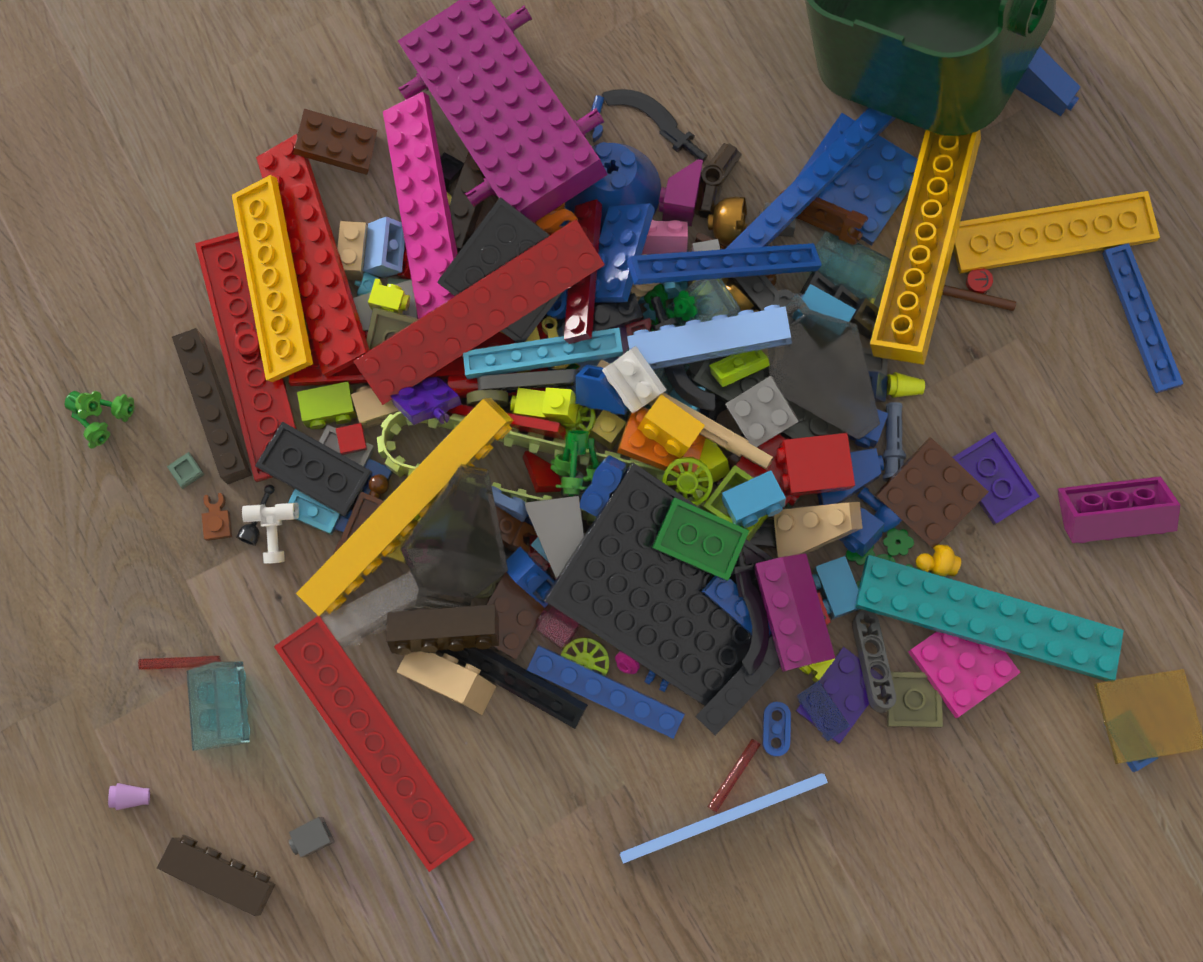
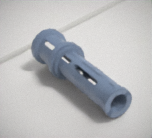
M899 402L886 404V413H888L886 419L887 446L883 453V459L885 460L883 481L885 482L904 465V460L906 459V453L902 450L903 404Z

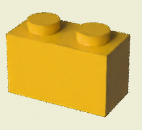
M661 394L637 428L647 438L655 440L662 445L668 453L682 458L705 425Z

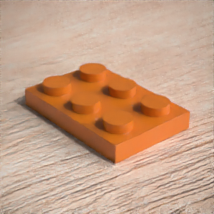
M642 407L635 413L630 411L617 453L665 471L668 465L679 457L668 453L662 445L655 440L647 438L637 428L649 409ZM699 434L683 457H694L700 460L706 437ZM689 462L681 463L684 470L688 471ZM693 463L692 472L697 470L698 465ZM678 465L671 469L678 474L681 473Z

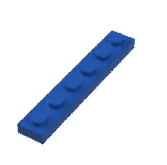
M1129 243L1105 250L1102 255L1155 393L1180 387L1183 385V381Z
M538 645L527 668L529 672L674 739L685 715L684 712Z

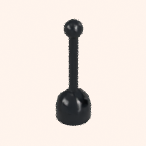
M268 484L264 487L265 494L260 505L266 504L269 496L274 493L275 488L273 485ZM258 521L242 526L236 538L244 543L256 546L260 536L259 529L256 527Z

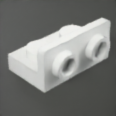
M636 346L602 369L608 382L615 388L622 398L624 405L632 413H635L667 390Z

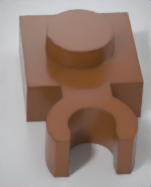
M218 493V502L216 504H211L210 496L204 495V504L209 509V513L202 514L204 540L231 538L230 512L228 510L222 511L226 503L224 495Z

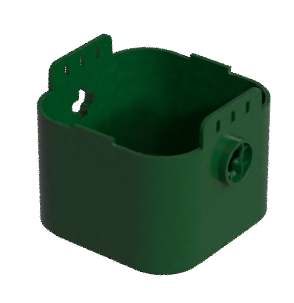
M805 0L818 72L821 80L829 90L847 100L946 136L974 133L988 126L1000 115L1050 30L1056 12V0Z

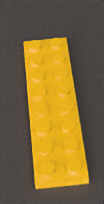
M269 175L234 193L232 200L265 378L267 381L275 382L312 365L313 361L278 181L276 177Z
M1144 191L960 221L953 249L960 274L981 268L991 269L1107 250L1127 243L1132 246L1156 242L1160 239L1149 192Z

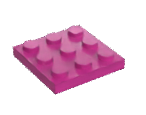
M937 631L908 651L920 670L928 677L927 679L941 695L943 702L955 718L963 715L1021 673L1005 651Z

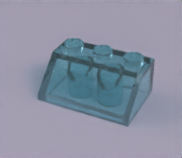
M826 231L815 247L822 264L818 272L835 286L842 284L859 299L867 298L871 303H874L887 280L892 259L860 243L851 245L840 240L839 236Z
M243 661L213 662L187 670L192 751L236 746L250 742V726L247 715L248 699L245 690L246 673Z

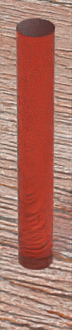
M198 656L139 659L138 667L140 670L215 667L221 665V657Z
M751 739L707 806L715 813H717L761 744L756 740Z

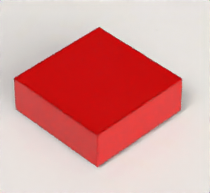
M362 423L336 428L340 453L342 455L367 450Z

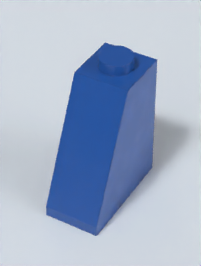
M1039 47L1016 89L1057 115L1062 116L1066 109L1071 111L1079 100V97L1075 95L1079 91L1080 86Z
M877 449L850 452L855 486L850 490L818 493L819 505L842 503L877 480L881 475V471L884 470L883 458L877 454Z

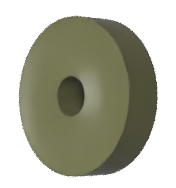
M477 390L466 395L467 406L476 407L484 398H492L501 408L509 405L508 392L502 390Z

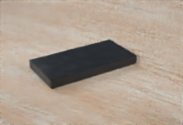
M284 422L281 423L255 465L259 470L345 518L373 474L371 470Z

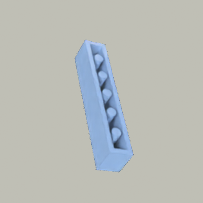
M770 305L765 307L764 311L758 312L744 310L738 312L737 316L732 317L717 315L712 317L711 321L691 320L686 322L684 326L679 327L664 325L658 331L638 330L633 335L627 336L629 350L636 346L652 370L792 344L786 306L780 307V305Z

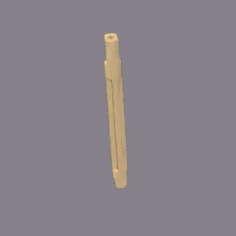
M601 359L597 367L605 368L610 363ZM662 393L667 399L705 425L699 433L700 435L739 457H745L766 470L769 468L774 459L771 455L751 445L747 439L670 395ZM659 396L649 402L648 405L653 406Z

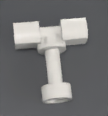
M298 503L275 504V507H265V504L242 506L243 522L261 521V526H266L268 551L263 552V563L285 562L284 551H279L277 526L282 525V520L299 518Z

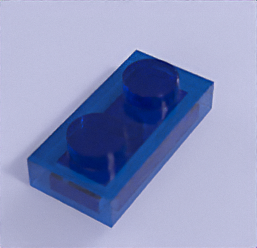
M819 681L795 696L826 742L850 727Z

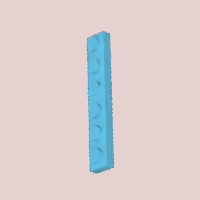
M619 328L593 331L592 339L572 344L567 343L564 340V336L474 349L463 353L465 376L467 379H473L481 376L619 357L623 355Z

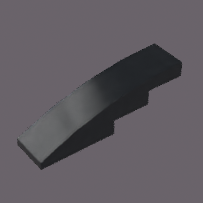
M811 272L800 293L804 295L809 285L812 284L856 309L848 327L871 340L879 308L867 298L859 299L842 284L835 286L820 272Z

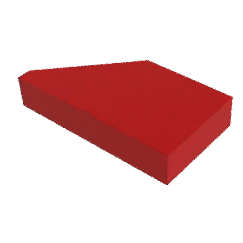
M525 451L523 460L536 493L560 492L561 488H556V485H561L559 475L551 470L552 464L529 451Z

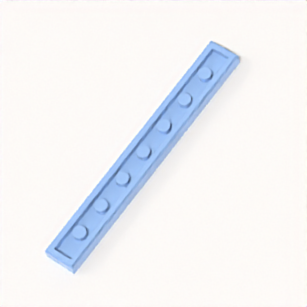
M823 773L620 852V857L624 864L824 785L828 781Z

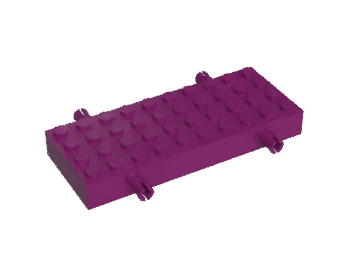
M459 0L398 40L418 72L415 78L398 87L405 100L425 89L426 91L429 90L485 176L484 182L465 193L473 207L491 195H497L498 198L502 197L530 220L536 222L608 175L600 158L585 138L586 133L601 123L603 124L604 120L596 108L577 121L573 120L514 35L516 29L532 20L524 5L505 18L500 15L491 0Z

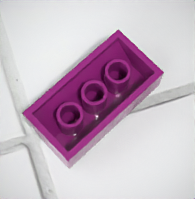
M1161 476L1058 488L1064 529L1072 543L1138 537L1148 534H1164L1177 531L1180 503Z
M806 553L756 563L754 571L782 672L835 659Z

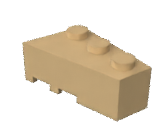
M860 502L783 509L780 513L774 515L778 558L813 552L826 544L862 529Z
M420 651L410 652L404 656L397 673L483 715L496 686L479 675L481 670L467 663L465 667L457 665L459 660L444 653L443 657L435 654L436 652L425 653Z

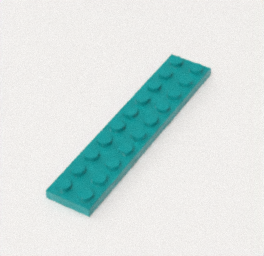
M868 555L865 559L855 604L856 608L1112 683L1116 681L1124 633L1122 629Z

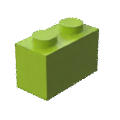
M349 382L297 392L302 422L307 428L321 429L328 423L346 424L351 422V419L357 418L351 397L353 390Z

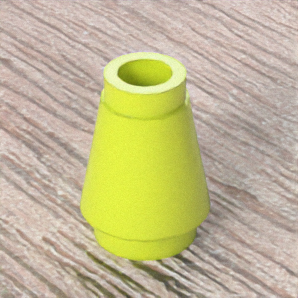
M897 372L887 375V395H891L892 398L922 395L924 393V379Z

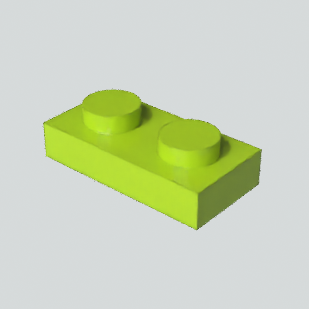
M762 350L731 355L709 365L711 374L722 387L770 366L769 359Z

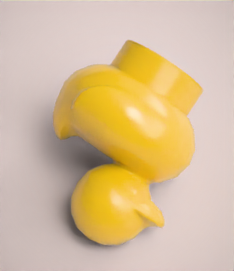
M936 545L933 548L935 551L933 556L927 553L917 556L915 562L919 570L926 572L930 570L932 574L943 577L947 575L954 577L961 566V558L956 556L953 549L948 545Z

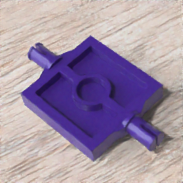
M438 376L426 378L422 383L416 384L413 387H405L398 392L399 394L391 395L393 405L413 425L432 418H436L441 424H445L444 421L447 423L450 419L446 412L461 405L459 395Z

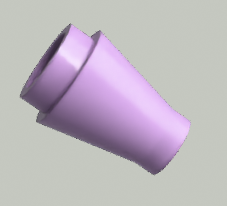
M120 783L109 788L108 805L109 808H115L116 811L140 805H149L150 788H140Z

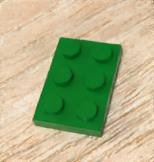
M673 498L652 548L728 581L749 530L682 500Z

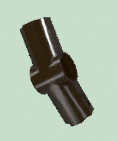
M723 143L709 165H706L701 172L694 214L702 218L708 219L709 215H713L715 206L719 203L723 182L742 156L737 148L730 143ZM713 176L718 180L716 182H709L706 178Z

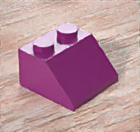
M698 159L668 178L667 187L661 188L658 212H663L662 221L688 222V226L692 227L703 160Z

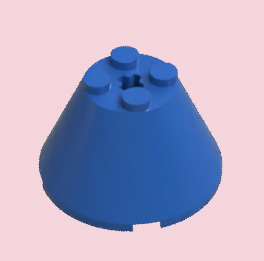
M602 142L592 146L608 175L565 202V208L574 213L576 205L597 199L602 204L600 233L609 206L650 203L655 208V214L660 203L661 181L650 159L641 151L625 144Z

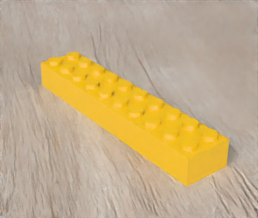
M925 130L870 342L873 357L925 364L981 140L980 130L960 136H946Z
M492 398L482 399L296 594L318 616L326 612L330 615L334 610H338L347 601L345 595H349L353 591L355 592L365 582L362 577L375 572L383 563L381 558L383 556L386 557L389 553L392 554L402 544L399 539L410 535L420 525L417 520L420 517L423 519L425 516H429L438 506L436 501L444 496L447 497L457 487L454 482L457 479L465 478L475 468L472 463L476 459L478 461L481 458L484 459L494 448L491 444L495 440H502L512 430L510 424L514 420Z

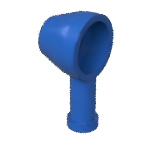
M867 487L858 494V498L863 499L876 511L874 516L885 523L883 533L896 527L902 521L889 507L869 492Z

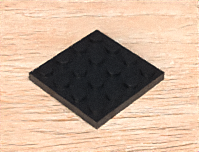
M500 197L437 283L456 296L544 240L550 234ZM562 292L501 331L516 343L525 342Z

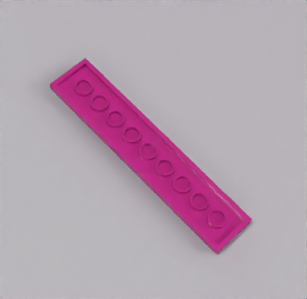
M421 92L383 111L418 319L454 297L453 294L439 285L437 281L458 254L429 95L425 92Z

